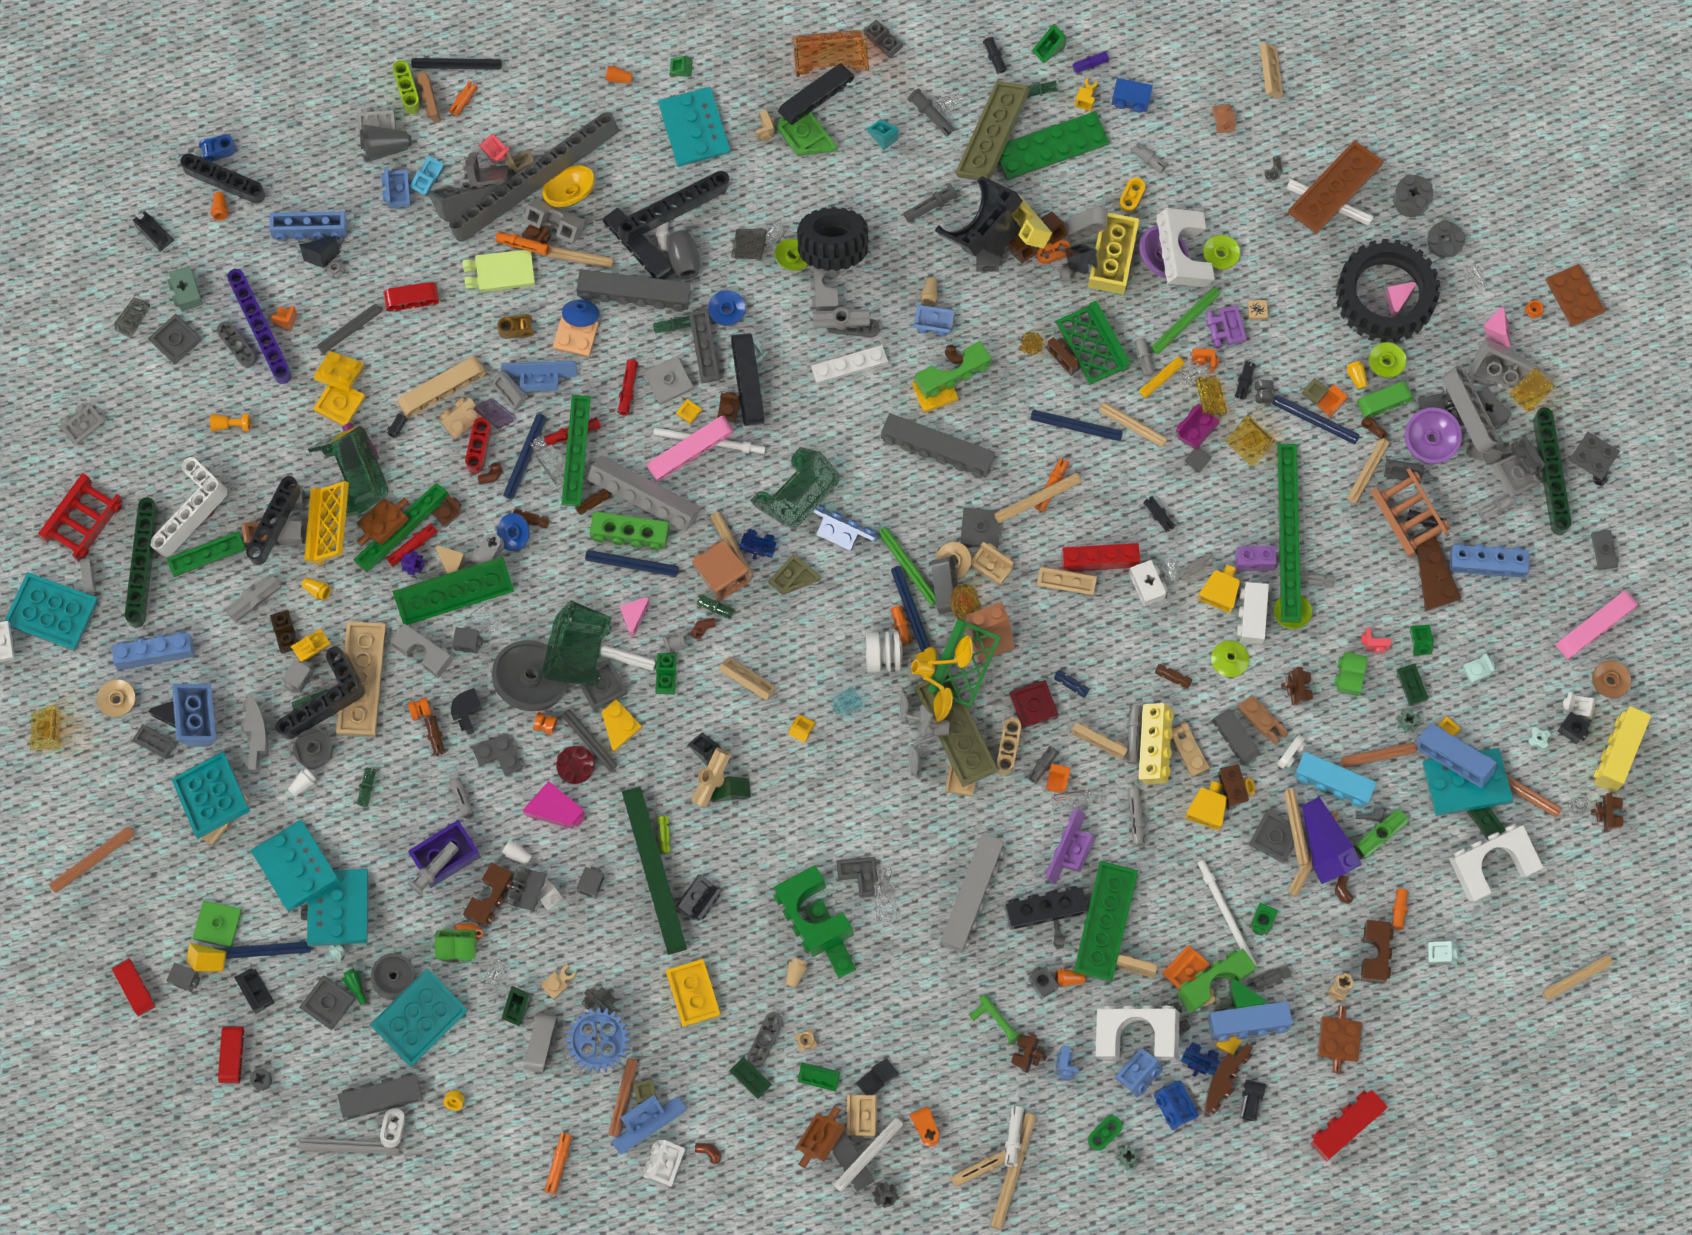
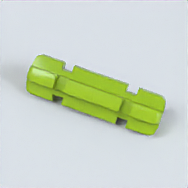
M663 815L657 818V823L660 825L658 827V842L661 843L659 845V853L668 854L671 851L670 844H668L670 842L669 826H667L669 824V817Z

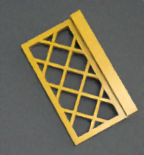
M342 481L321 489L317 487L311 488L304 561L322 565L324 560L342 555L349 482ZM335 499L336 502L334 503L333 507H331V504ZM334 518L332 524L329 525L331 519ZM330 536H332V539L328 544L327 541L329 540ZM336 544V551H333L332 549Z

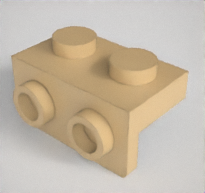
M468 397L459 398L454 403L455 406L450 410H444L437 420L453 439H456L471 427L477 418L484 416L471 398Z
M983 542L978 552L972 558L971 567L1001 586L1013 570L1014 562H1012V558L1008 555L999 553L992 544Z

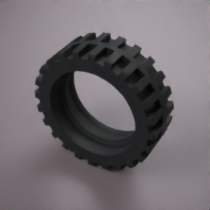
M1382 239V242L1379 244L1376 243V240L1371 241L1367 248L1365 245H1362L1357 253L1353 252L1348 262L1346 261L1337 282V308H1342L1340 313L1342 319L1345 317L1349 319L1347 325L1350 329L1355 326L1358 329V335L1362 336L1363 333L1369 335L1368 340L1374 341L1376 337L1381 338V343L1387 342L1388 339H1393V342L1396 343L1403 336L1407 340L1412 337L1414 332L1418 334L1423 326L1427 325L1434 312L1440 292H1438L1440 280H1436L1438 272L1436 268L1431 269V259L1425 260L1422 257L1424 252L1420 249L1416 252L1412 249L1413 245L1410 243L1405 246L1400 244L1401 240L1397 239L1394 243H1389L1388 239ZM1385 264L1403 269L1415 280L1419 288V299L1415 308L1407 315L1392 318L1371 312L1362 304L1357 296L1356 286L1360 275L1367 268L1375 265Z

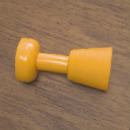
M243 413L241 419H229L225 415L210 414L211 432L229 429V426H241L244 432H250V413Z

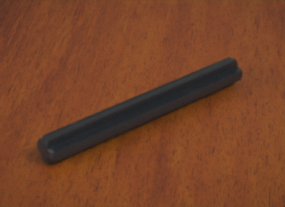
M412 58L411 66L412 68L500 70L502 68V61L500 59Z

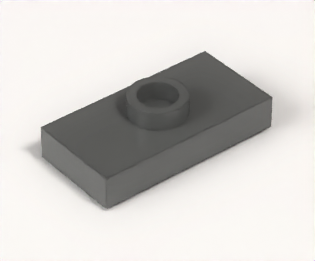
M1611 530L1592 532L1591 538L1598 570L1617 568L1618 562Z
M144 724L141 725L132 740L134 743L166 760L177 744L172 739Z

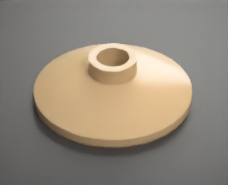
M949 542L943 545L937 552L935 559L952 557L954 560L958 559V564L955 565L957 579L964 577L970 570L972 557L965 545L959 542Z
M111 680L99 689L96 701L98 708L103 714L109 717H121L131 711L135 704L136 695L129 683L123 680ZM115 698H121L119 703H114Z

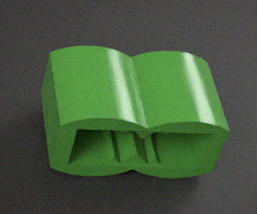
M1344 652L1343 657L1339 656L1337 668L1341 669L1340 675L1336 674L1334 686H1337L1336 692L1360 696L1368 656Z
M436 930L434 936L435 958L442 961H450L456 958L464 962L475 959L477 953L476 931Z

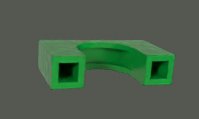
M816 865L774 886L776 894L773 895L778 906L782 904L785 909L782 912L786 920L792 921L794 934L796 937L800 936L803 940L801 945L806 953L810 952L812 958L854 936L853 928L843 912L818 924L806 922L800 917L799 909L801 904L807 898L826 889L825 881Z

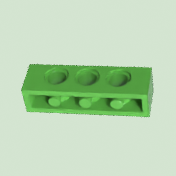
M593 511L589 533L590 538L595 542L612 541L615 545L627 543L635 548L648 546L652 550L659 551L661 548L666 549L669 522ZM608 527L615 528L613 532L605 531ZM628 529L634 531L631 535H626L624 532ZM646 532L653 533L649 538L643 536Z

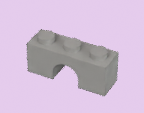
M537 198L528 204L523 219L524 222L537 228L546 225L558 230L556 236L570 243H574L580 238L586 221Z
M813 265L810 266V273H814V279H811V290H815V296H812V307H816V311L836 310L838 308V289L827 288L823 284L828 278H836V271H824L821 268H814Z
M289 485L287 490H291L294 485ZM300 485L301 493L292 511L304 509L305 490L302 485ZM286 501L280 502L279 507L284 506ZM288 517L278 537L280 545H303L304 526L302 522L292 521Z
M403 624L390 641L392 647L407 657L416 649L425 650L427 652L426 657L421 664L425 670L439 679L452 662L451 652L443 646L440 648L436 646L435 641L429 636L423 637L420 635V631L413 625L409 627Z

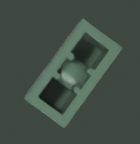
M190 266L168 272L170 279L167 280L170 290L174 289L175 292L172 298L175 306L180 307L181 312L203 305Z

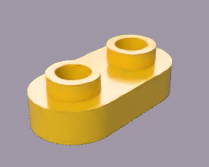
M1134 177L1128 181L1119 201L1122 211L1130 213L1136 210L1146 187L1145 182L1141 178ZM1133 187H1138L1139 190L1135 191ZM1130 202L1132 205L1127 206L1125 203Z

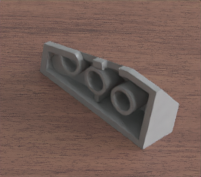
M1487 337L1478 349L1468 375L1470 378L1485 385L1492 386V383L1503 384L1505 388L1513 385L1520 386L1521 390L1541 393L1546 391L1554 378L1551 374L1512 350Z

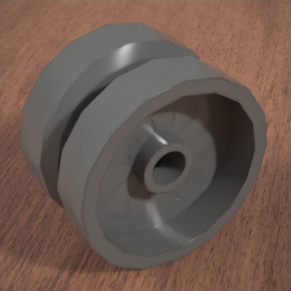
M389 953L381 956L374 963L371 970V982L374 991L386 1000H395L415 980V971L412 963L400 954ZM393 974L394 976L397 975V977L395 979H390L389 975Z

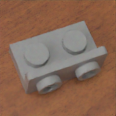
M390 106L379 107L380 111H372V108L361 109V112L357 113L359 135L360 129H362L361 125L396 130L395 110H391Z
M90 403L87 405L81 404L75 409L76 414L72 417L67 415L60 421L62 425L59 428L74 445L104 422Z

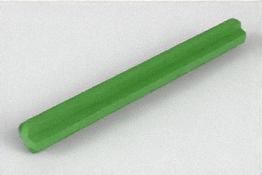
M1212 287L1152 345L1151 349L1156 354L1162 352L1220 295V291L1216 287Z
M884 527L879 530L878 534L930 606H934L936 604L935 592L889 529Z

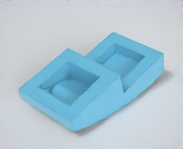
M428 156L420 172L417 171L410 188L426 196L442 173L445 164Z

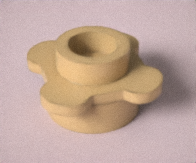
M812 1030L796 1033L795 1039L798 1041L799 1051L804 1052L805 1049L816 1048L817 1042L814 1041V1032Z

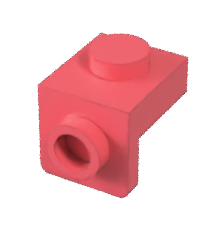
M493 133L479 145L480 149L493 163L498 160L500 162L507 157L506 152L510 149L508 146L505 147Z
M1366 628L1364 634H1361V644L1365 645V651L1383 654L1391 646L1390 638H1371V628Z

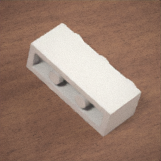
M1246 582L1244 588H1240L1239 599H1243L1242 606H1239L1238 610L1241 624L1237 626V636H1240V642L1263 644L1265 640L1269 584Z

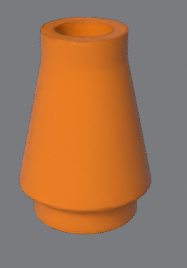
M615 65L608 66L605 80H608L609 83L630 84L633 73L627 72Z
M222 192L213 194L210 214L217 221L227 219L229 214L225 195Z
M1061 968L1055 972V981L1062 988L1084 984L1085 976L1073 973V970Z

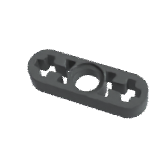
M842 316L837 318V320L844 321L846 319ZM870 319V325H873V328H875L872 332H869V326H863L866 327L863 328V331H860L861 326H858L853 331L848 328L844 330L836 328L826 329L834 334L872 338L879 333V323L874 319Z
M221 322L217 327L219 337L241 366L245 368L254 366L256 363L254 352L230 322ZM223 328L229 329L232 337L229 338L225 332L223 333ZM234 341L242 342L241 347L238 349H233L231 346ZM243 351L248 357H250L249 362L245 360L243 355L241 354Z
M776 1012L767 1014L748 1053V1062L754 1067H760L765 1063L782 1027V1017ZM776 1017L779 1024H774L772 1028L775 1034L773 1035L770 1031L763 1030L764 1027L769 1029L770 1022L768 1020ZM764 1034L769 1035L771 1038V1042L768 1045H762L759 1042V1038ZM756 1045L761 1049H767L766 1052L761 1051V1061L753 1062V1057L751 1056L752 1054L756 1055L758 1052V1048H755Z

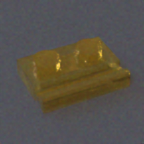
M1536 367L1509 394L1529 413L1556 386Z
M1202 376L1196 378L1203 413L1218 416L1227 414L1219 379L1203 378Z

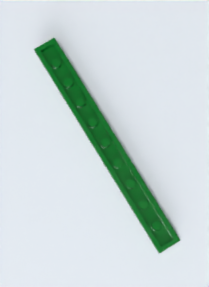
M1278 444L1281 622L1300 623L1297 444Z

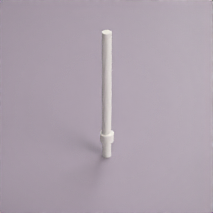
M654 428L653 435L684 440L692 435L660 428ZM723 440L715 445L742 450L743 453L765 454L766 450L764 446L752 445L751 442L746 441L741 443Z
M1205 860L1198 862L1197 864L1204 876L1203 880L1209 886L1240 950L1244 949L1257 966L1215 882L1214 874L1210 872Z

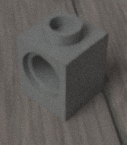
M982 248L976 255V271L998 272L999 266L1003 265V254L996 256Z
M455 627L452 644L454 650L477 653L478 648L482 647L483 641L479 630Z
M593 866L590 868L585 867L576 888L577 892L596 899L604 880V874L601 873L602 870Z
M174 962L166 981L170 985L192 992L193 988H197L200 977H198L199 973Z
M1047 966L1042 969L1037 967L1030 972L1029 981L1041 1000L1058 990L1059 985ZM1044 977L1047 979L1048 984L1041 986L1038 984L1037 979Z

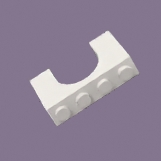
M1166 208L1156 215L1167 284L1206 287L1215 279L1212 263L1198 262L1187 258L1178 244L1179 235L1197 236L1206 229L1204 212Z
M1516 823L1505 827V832L1501 834L1495 832L1488 836V840L1484 842L1481 840L1471 844L1472 848L1457 850L1453 853L1454 856L1449 858L1469 901H1476L1492 893L1482 873V860L1485 854L1493 848H1501L1511 856L1520 876H1528L1543 868L1524 825H1516Z
M1103 1006V1009H1097L1096 1057L1100 1060H1120V1038L1124 1028L1135 1021H1146L1152 1025L1155 1032L1154 1057L1158 1060H1178L1180 1013L1173 1006H1162V1009H1154V1006H1142V1009H1135L1134 1006H1123V1009H1115L1114 1006Z

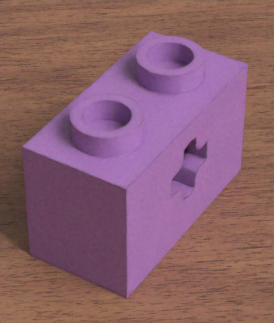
M1275 546L1237 547L1234 553L1236 572L1274 571Z

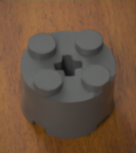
M1406 175L1397 184L1393 195V203L1396 210L1406 217H1416L1425 213L1433 197L1432 183L1419 175Z

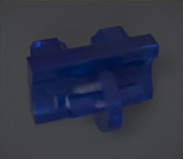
M748 529L746 533H743L739 549L753 554V560H756L757 555L773 557L777 543L775 542L774 535L766 534L764 538L757 537L758 532L752 529Z
M1192 1042L1188 1048L1186 1047L1181 1062L1188 1064L1187 1068L1194 1070L1192 1075L1194 1077L1197 1076L1198 1072L1204 1075L1206 1073L1214 1075L1220 1063L1218 1061L1219 1053L1209 1050L1207 1056L1199 1053L1201 1046Z

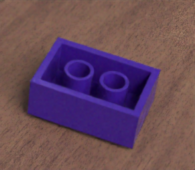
M459 820L408 851L420 871L426 868L450 841L459 848V851L436 874L434 882L428 884L430 888L481 858L479 851Z

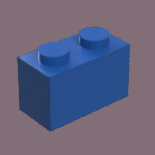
M1117 78L1111 105H1115L1119 109H1133V111L1138 113L1147 112L1153 85Z

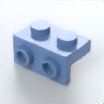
M385 167L384 174H381L382 185H385L386 191H382L383 201L387 202L388 208L411 206L408 170L389 171L388 167Z
M918 304L914 328H917V332L928 333V330L936 331V335L947 336V333H951L954 310Z

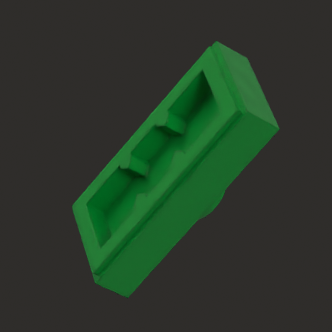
M802 1062L797 1082L836 1092L840 1071Z

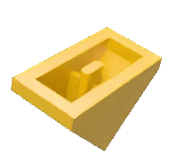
M192 942L189 943L186 962L194 971H224L225 951Z

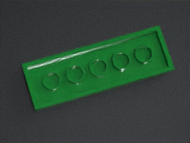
M1096 111L1008 141L999 163L1006 180H1010L1109 145V140Z
M502 556L392 592L403 624L410 625L514 592L504 557Z
M1104 861L1099 862L1073 973L1112 983L1138 870Z

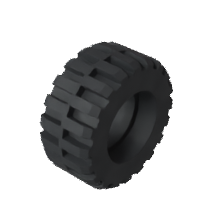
M825 207L818 211L814 210L811 214L805 215L797 227L798 253L809 266L813 265L814 268H821L824 271H840V269L846 270L851 266H856L868 253L867 222L860 214L853 210L848 211L846 208L838 209L837 207H831L827 209Z

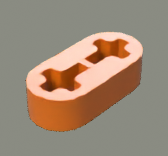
M1059 240L1053 245L1050 243L1044 249H1038L1037 260L1041 264H1049L1066 258V252L1063 253L1059 250V247L1069 248L1071 246L1066 240ZM1042 252L1049 254L1047 259L1044 256L1041 257Z

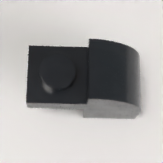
M472 688L455 697L451 704V715L453 721L458 720L461 731L466 730L467 735L475 733L468 715L483 709L475 688Z

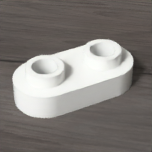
M1299 734L1277 765L1282 769L1285 767L1290 768L1295 761L1294 754L1296 752L1301 753L1306 746L1304 742L1306 738Z
M393 1108L385 1113L380 1132V1140L385 1147L392 1148L400 1143L405 1124L404 1113L400 1109ZM394 1119L398 1120L396 1123L392 1122Z

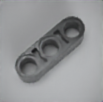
M946 557L932 560L931 568L937 610L939 614L953 612L955 610L953 604L955 592L958 591L954 559Z
M1230 709L1212 719L1215 727H1218L1217 730L1226 743L1229 742L1228 746L1237 759L1240 758L1239 762L1242 765L1260 755L1257 746Z
M843 1132L832 1150L845 1172L860 1155L847 1134ZM866 1166L851 1181L857 1192L875 1182Z

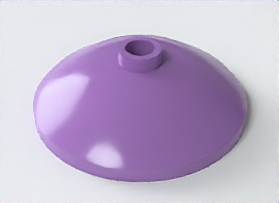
M1153 226L1146 230L1140 239V253L1144 263L1153 273L1166 278L1162 247L1159 239L1158 226ZM1178 236L1179 247L1183 254L1189 258L1186 245L1182 238Z
M1426 408L1420 410L1411 417L1405 428V443L1408 450L1415 458L1425 463L1438 464L1445 462L1455 455L1461 445L1462 431L1460 424L1451 413L1444 409ZM1428 436H1434L1435 440L1430 441Z

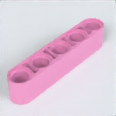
M720 416L650 461L646 466L658 482L663 477L674 473L731 436L734 430L725 416Z
M1625 590L1562 638L1555 646L1569 660L1572 658V655L1575 656L1587 644L1589 645L1597 639L1601 633L1606 632L1615 625V622L1620 621L1639 604Z

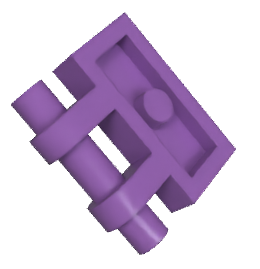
M1237 305L1219 309L1218 317H1214L1213 312L1206 313V323L1210 327L1211 341L1216 349L1222 347L1221 340L1226 339L1228 346L1246 342L1247 338ZM1218 324H1222L1224 332H1218Z

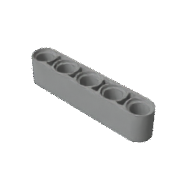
M1456 366L1443 376V383L1474 446L1479 452L1486 453L1499 443L1498 434L1467 372L1461 366Z

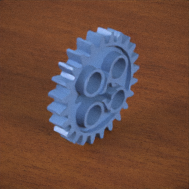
M600 1007L597 1008L596 1013H593V1010L589 1008L588 1015L582 1011L583 1018L580 1019L575 1016L577 1023H570L573 1030L566 1031L571 1036L565 1038L566 1042L571 1043L566 1049L573 1050L569 1054L570 1058L576 1057L574 1063L578 1064L581 1062V1069L587 1065L588 1072L595 1068L596 1072L599 1073L600 1068H603L606 1073L607 1066L609 1065L612 1069H615V1062L621 1064L620 1056L623 1058L627 1057L623 1051L630 1050V1047L625 1045V1043L631 1042L630 1038L625 1037L630 1034V1031L623 1030L627 1027V1023L620 1024L622 1017L620 1016L615 1019L616 1012L613 1011L609 1015L608 1008L603 1013H601ZM597 1023H600V1037L602 1039L599 1042V1058L596 1057L597 1045L594 1041L597 1039ZM586 1026L594 1028L593 1032L589 1035L583 1033V1029ZM606 1026H612L614 1031L610 1035H606L603 1033V1029ZM586 1046L593 1047V1052L589 1055L582 1052ZM606 1046L614 1048L613 1052L609 1055L602 1052Z

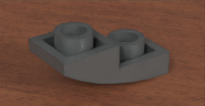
M877 20L863 30L867 38L889 58L903 47L902 42L889 33V29Z

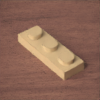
M1265 42L1260 45L1266 95L1279 99L1283 97L1277 47Z
M1040 566L1037 586L1094 595L1097 575Z
M731 657L727 658L719 668L727 677L736 680L741 686L748 688L766 701L777 689L776 686Z
M1075 723L1072 728V735L1121 760L1124 759L1128 749L1125 748L1123 743L1119 741L1113 742L1107 739L1108 737L1101 732L1095 733L1086 724Z

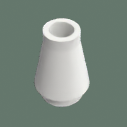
M305 768L299 772L288 790L296 797L314 785V781L317 778L310 770Z
M509 840L502 851L506 858L523 863L524 865H527L532 857L516 840Z

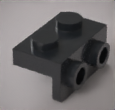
M698 874L676 907L693 920H703L709 913L708 909L711 904H714L719 899V893L722 889L714 886L706 878Z

